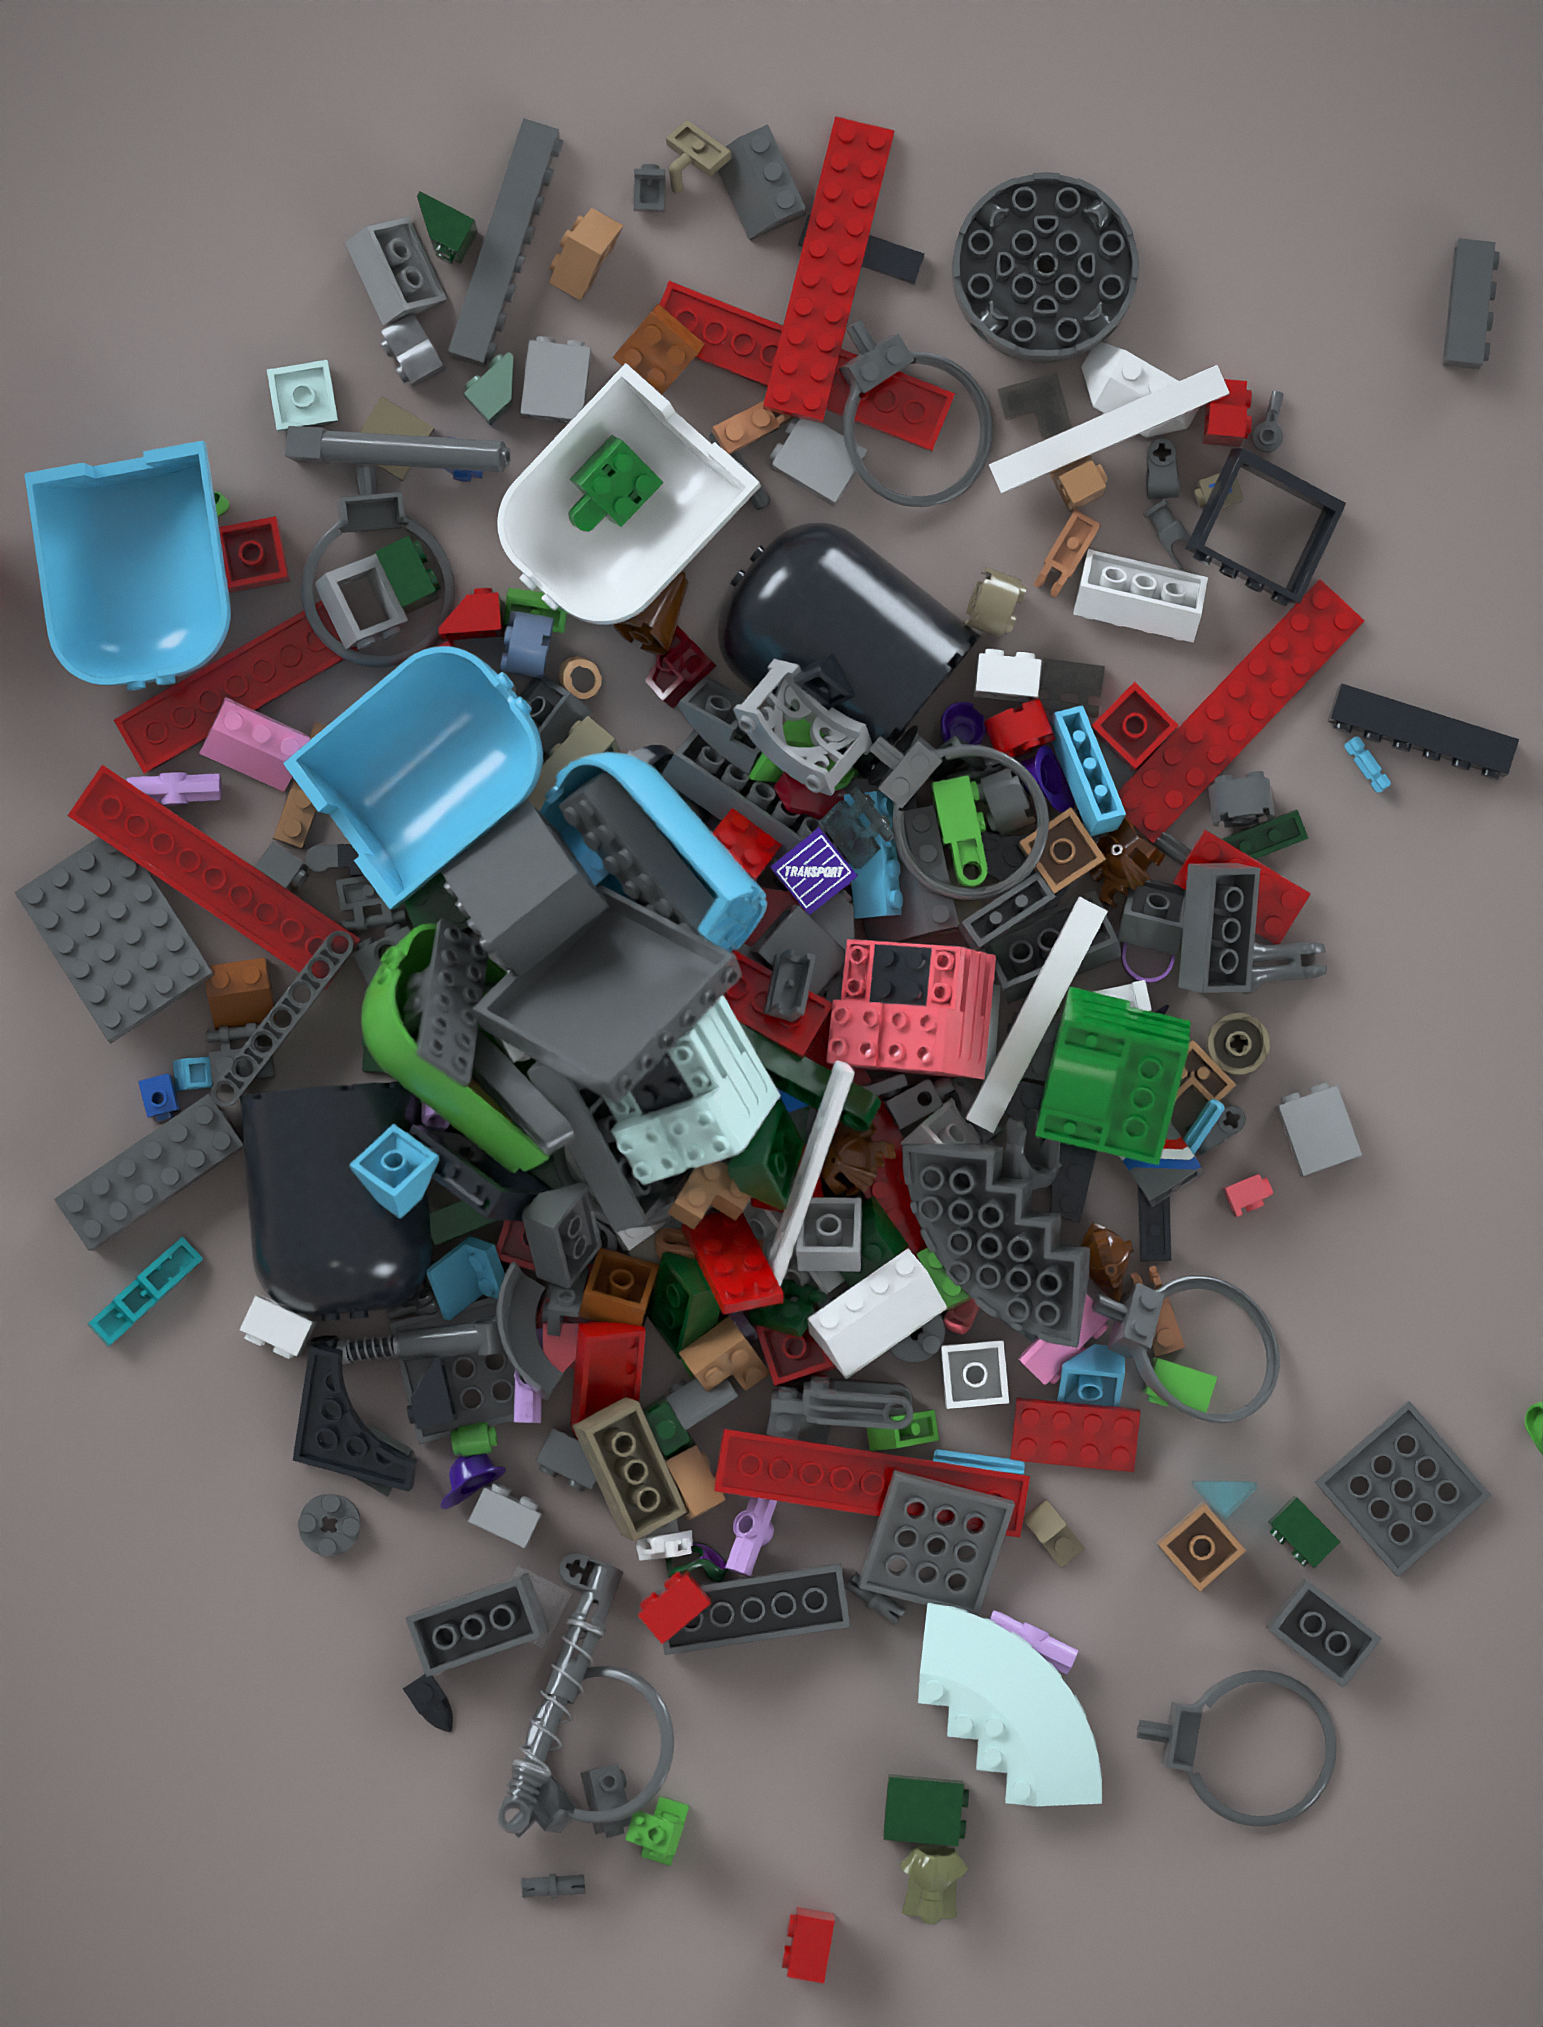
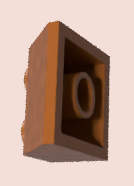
M263 957L210 965L215 976L207 980L205 985L215 1030L219 1029V1026L225 1025L231 1028L244 1026L246 1023L256 1022V1024L262 1023L275 1006L268 959Z

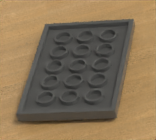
M99 837L15 892L110 1044L215 976L150 872Z

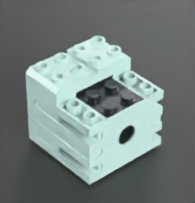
M722 995L716 1004L675 1043L674 1047L617 1104L605 1097L603 1098L617 1120V1123L611 1130L617 1142V1147L631 1165L633 1175L644 1185L684 1172L692 1166L697 1168L734 1156L744 1150L780 1097V1094Z

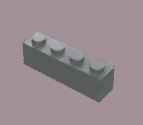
M1459 238L1455 243L1442 363L1444 366L1480 369L1483 361H1488L1490 343L1485 341L1486 331H1491L1493 325V312H1489L1490 300L1494 301L1496 295V282H1492V272L1498 269L1500 252L1495 251L1496 242Z

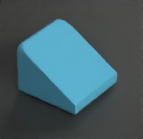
M209 1057L186 1058L173 1061L176 1091L213 1087Z

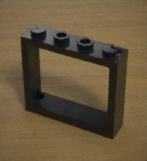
M1232 448L1185 549L1194 553L1193 559L1205 565L1213 563L1219 566L1221 574L1232 579H1236L1238 576L1245 580V586L1259 593L1264 590L1272 594L1270 599L1280 605L1287 606L1288 603L1300 604L1346 503L1244 448ZM1240 467L1322 510L1286 588L1204 546Z
M413 1125L408 1135L438 1155L439 1161L432 1178L486 1219L523 1221L522 1215L526 1206L531 1204L538 1194L554 1190L528 1170L523 1171L519 1168L516 1173L510 1172L457 1129ZM470 1149L475 1152L472 1159L467 1156ZM490 1199V1205L486 1208L485 1205Z

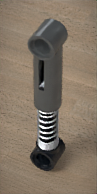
M497 1317L482 1318L470 1323L400 1330L399 1334H395L394 1337L388 1335V1338H383L381 1335L380 1339H375L373 1336L371 1340H367L364 1337L363 1341H359L356 1338L354 1342H351L350 1339L340 1340L336 1335H324L307 1341L308 1351L313 1343L343 1350L342 1365L350 1364L351 1361L356 1363L358 1360L365 1362L366 1359L373 1361L374 1358L381 1360L383 1357L390 1359L391 1356L395 1359L402 1358L403 1361L471 1353L491 1355L505 1351L499 1334Z

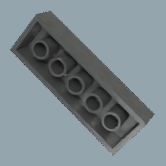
M695 729L674 753L661 775L673 788L686 795L721 821L733 808L764 832L771 835L782 844L774 856L777 860L819 827L837 850H839L847 837V826H841L840 819L825 816L822 821L807 814L799 815L788 812L774 789L777 782L754 781L750 779L748 773L722 757L706 743Z
M605 771L584 782L558 805L563 812L565 820L570 825L575 826L580 832L586 846L597 853L603 861L605 869L623 885V890L628 897L634 899L637 904L705 938L698 928L715 902L714 898L613 775Z
M207 1094L60 1194L54 1200L88 1251H94L244 1148L243 1139L221 1106L213 1101L211 1094Z
M841 1563L699 1584L710 1597L711 1604L663 1644L664 1654L670 1655L850 1627ZM657 1590L655 1593L659 1595L664 1590Z

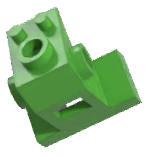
M660 1796L654 1815L638 1811L632 1816L625 1840L643 1846L641 1857L671 1866L689 1805Z

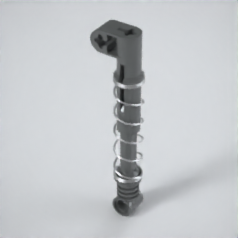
M578 1553L568 1554L560 1562L558 1574L562 1583L569 1588L583 1593L575 1613L570 1614L569 1619H567L568 1622L566 1623L569 1629L567 1635L561 1636L564 1643L557 1661L551 1663L554 1669L546 1690L540 1691L544 1697L549 1699L542 1718H530L531 1723L538 1727L532 1745L519 1746L520 1750L527 1755V1758L516 1759L512 1763V1778L515 1782L510 1781L509 1785L512 1789H507L506 1793L509 1794V1797H504L498 1815L499 1825L507 1833H520L527 1827L534 1810L531 1804H536L537 1802L534 1796H539L540 1794L537 1788L541 1789L544 1784L548 1783L552 1775L548 1766L544 1764L548 1751H556L562 1748L560 1740L555 1736L559 1723H568L573 1720L571 1713L565 1708L566 1704H574L576 1696L583 1692L581 1683L587 1668L594 1664L591 1657L597 1641L604 1637L606 1631L604 1623L623 1575V1571L616 1567ZM575 1563L580 1565L579 1571L584 1573L587 1565L593 1566L586 1586L580 1584L582 1574L577 1573L575 1578L570 1577V1570L566 1569V1567L572 1568ZM594 1603L597 1604V1608L591 1624L585 1621L590 1607ZM581 1632L584 1633V1634H586V1637H579V1636H580ZM578 1640H584L581 1648L576 1645ZM575 1648L580 1651L578 1658L572 1657ZM564 1711L570 1716L569 1720H561ZM553 1738L558 1742L559 1747L550 1748ZM515 1808L521 1811L523 1820L519 1824L511 1825L506 1821L505 1813L509 1809Z

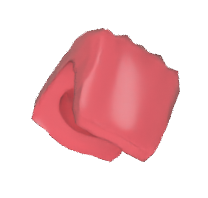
M971 1299L947 1312L943 1320L944 1328L959 1335L967 1333L980 1310V1307L975 1304L976 1301Z

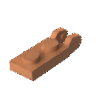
M764 401L713 426L711 431L721 448L730 455L775 432L781 425L791 421L794 416L781 414L775 418L772 411L763 409Z
M1075 509L1046 557L1045 565L1037 577L1034 586L1037 588L1043 586L1051 568L1058 571L1062 575L1055 582L1050 593L1051 596L1056 598L1067 578H1071L1102 524Z
M1156 1266L1150 1267L1149 1277L1151 1282H1153L1155 1290L1162 1287V1282ZM1137 1272L1130 1274L1133 1286L1136 1283L1143 1285L1141 1277ZM1169 1297L1163 1299L1152 1342L1155 1357L1185 1348Z

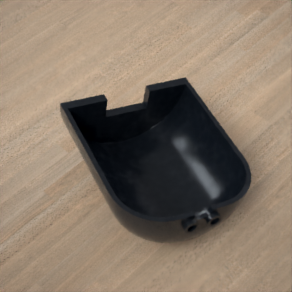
M828 523L802 524L785 531L766 548L760 545L749 560L753 563L745 572L741 569L730 584L734 588L722 608L718 622V642L724 661L733 674L752 690L769 673L768 666L774 659L797 664L802 670L807 665L833 653L854 692L853 698L833 708L855 721L866 724L872 744L879 736H882L893 746L938 687L947 680L981 637L980 634L971 627L966 626L961 619L857 536L842 527ZM777 686L772 691L774 695H776L778 690ZM791 705L789 710L796 712V710ZM844 747L838 752L843 755L848 748ZM870 751L867 755L862 754L852 767L858 770L862 778L867 779L881 760Z
M398 1081L352 1084V1086L332 1085L261 1092V1094H248L240 1097L253 1265L256 1276L266 1293L275 1302L290 1311L303 1315H321V1322L340 1320V1314L349 1313L350 1319L369 1318L368 1311L393 1308L409 1299L423 1283L431 1261L432 1242L427 1188L423 1198L404 1216L399 1218L376 1201L351 1170L350 1164L393 1124L407 1134L413 1125L422 1126L420 1099Z

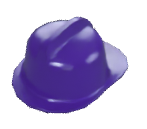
M1041 746L1037 750L1036 756L1020 762L1035 778L1044 798L1048 799L1056 811L1062 814L1069 808H1074V797L1063 769L1051 748ZM1023 782L1024 787H1025L1027 793H1028L1029 795H1031V793H1030L1029 789L1027 788L1026 784Z
M487 1454L467 1457L460 1456L450 1468L449 1478L452 1491L440 1503L441 1509H448L461 1503L483 1486L497 1480L506 1472L505 1467H495Z

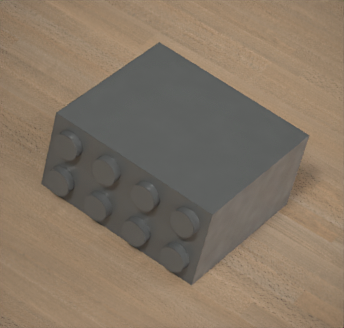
M529 800L524 802L440 870L447 880L443 884L445 889L454 899L457 897L459 899L455 902L456 906L465 917L470 916L467 923L478 936H483L479 939L482 946L490 955L496 952L497 955L495 957L506 971L512 968L519 977L524 975L609 906L561 834Z

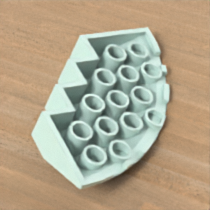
M928 1603L918 1703L949 1706L947 1737L978 1740L976 1770L1007 1773L1005 1803L1028 1806L1102 1804V1773L1094 1734H1092L1086 1719L1087 1716L1076 1695L1074 1696L1056 1668L1050 1662L1048 1663L1026 1640L1016 1633L1009 1632L995 1624V1621L988 1618L983 1619L956 1607Z

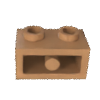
M697 1445L665 1461L687 1510V1513L683 1515L686 1522L717 1507L726 1500L724 1497L725 1493L713 1490L715 1478L709 1469V1459L703 1451H699Z

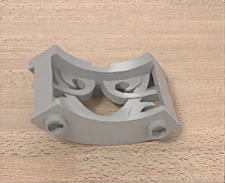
M774 659L768 666L769 673L741 705L737 704L733 708L738 719V725L747 733L762 753L781 770L806 785L812 792H821L831 796L835 792L834 787L862 754L867 755L870 752L869 748L873 744L866 724L843 715L833 707L828 711L794 683L793 678L801 671L799 665ZM777 686L778 690L776 695H774L772 691ZM764 700L772 707L766 706L761 711L757 709ZM791 705L797 712L789 710ZM782 717L790 721L802 719L808 721L811 724L810 738L816 747L800 748L787 745L783 732ZM819 731L826 735L823 739L821 738ZM847 747L848 749L843 755L838 752L842 748ZM828 758L836 763L829 772L825 769L829 765Z

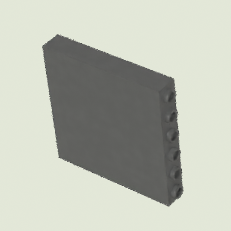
M598 883L596 887L609 906L521 977L512 969L473 1007V1011L482 1030L617 1104L674 1047L675 1043L716 1004L717 1000L731 986L735 985L742 976L735 954Z

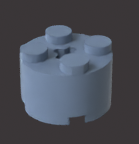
M511 611L504 638L505 650L502 654L500 670L543 678L551 643L554 618Z

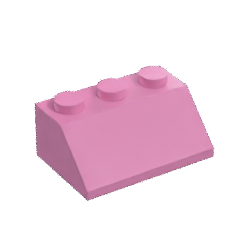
M225 697L199 754L284 792L292 775L283 763L308 743L310 736Z
M1087 1294L1077 1348L1053 1344L1040 1340L1037 1337L1017 1358L1043 1385H1046L1048 1382L1054 1385L1061 1378L1063 1363L1086 1350L1087 1348L1084 1344L1091 1337L1097 1340L1109 1327L1105 1323L1109 1318L1093 1312L1092 1305L1094 1301Z

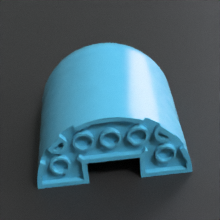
M204 441L143 451L144 457L91 466L86 463H78L24 473L49 642L59 662L74 676L93 684L107 686L126 685L128 691L146 688L145 683L157 682V685H169L176 683V677L191 673L205 665L223 645L229 630L231 607L207 444Z
M447 646L432 647L412 655L283 763L317 811L331 816L359 854V857L354 860L390 910L397 909L441 872L440 870L521 806L535 789L542 771V742L538 729L529 714L532 711L529 704L521 696L518 697L511 689L514 687L513 683L503 672L497 674L484 661L459 648Z
M615 752L588 755L571 762L556 775L555 787L546 793V801L539 811L561 834L570 825L565 820L563 812L558 805L584 782L605 771L609 772L655 822L654 826L714 898L715 902L698 928L705 937L704 939L729 952H732L733 949L738 950L760 922L767 907V901L764 899L767 895L661 774L639 758ZM609 874L600 883L602 886L636 903L634 899L626 895L622 887L623 885L614 875Z

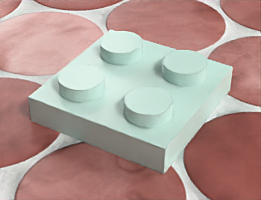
M328 360L267 370L277 432L288 431V426L312 427L338 422Z

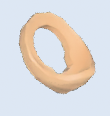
M579 656L567 658L561 663L558 676L560 684L564 689L571 692L578 699L587 700L597 694L601 687L602 677L595 663ZM578 666L589 669L594 675V686L588 692L581 693L572 685L570 674Z

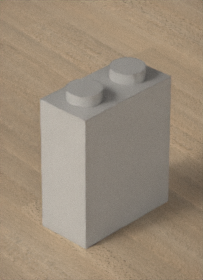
M537 337L536 341L529 340L520 412L522 418L567 424L573 420L585 407L592 353L591 347H585V342L568 340L567 344L555 343V339L550 337Z
M794 417L786 430V433L790 434L784 445L778 443L770 456V459L773 460L772 469L835 507L856 473L847 452L844 436L823 423ZM856 444L860 459L863 461L867 455V450Z
M1328 1082L1310 1088L1312 1094L1300 1097L1299 1092L1282 1097L1283 1104L1276 1106L1300 1176H1305L1362 1156L1338 1085L1329 1087Z

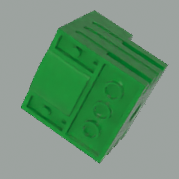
M1069 986L1041 1098L1036 1136L1159 1165L1189 1050L1191 1021L1130 1007L1129 1000Z

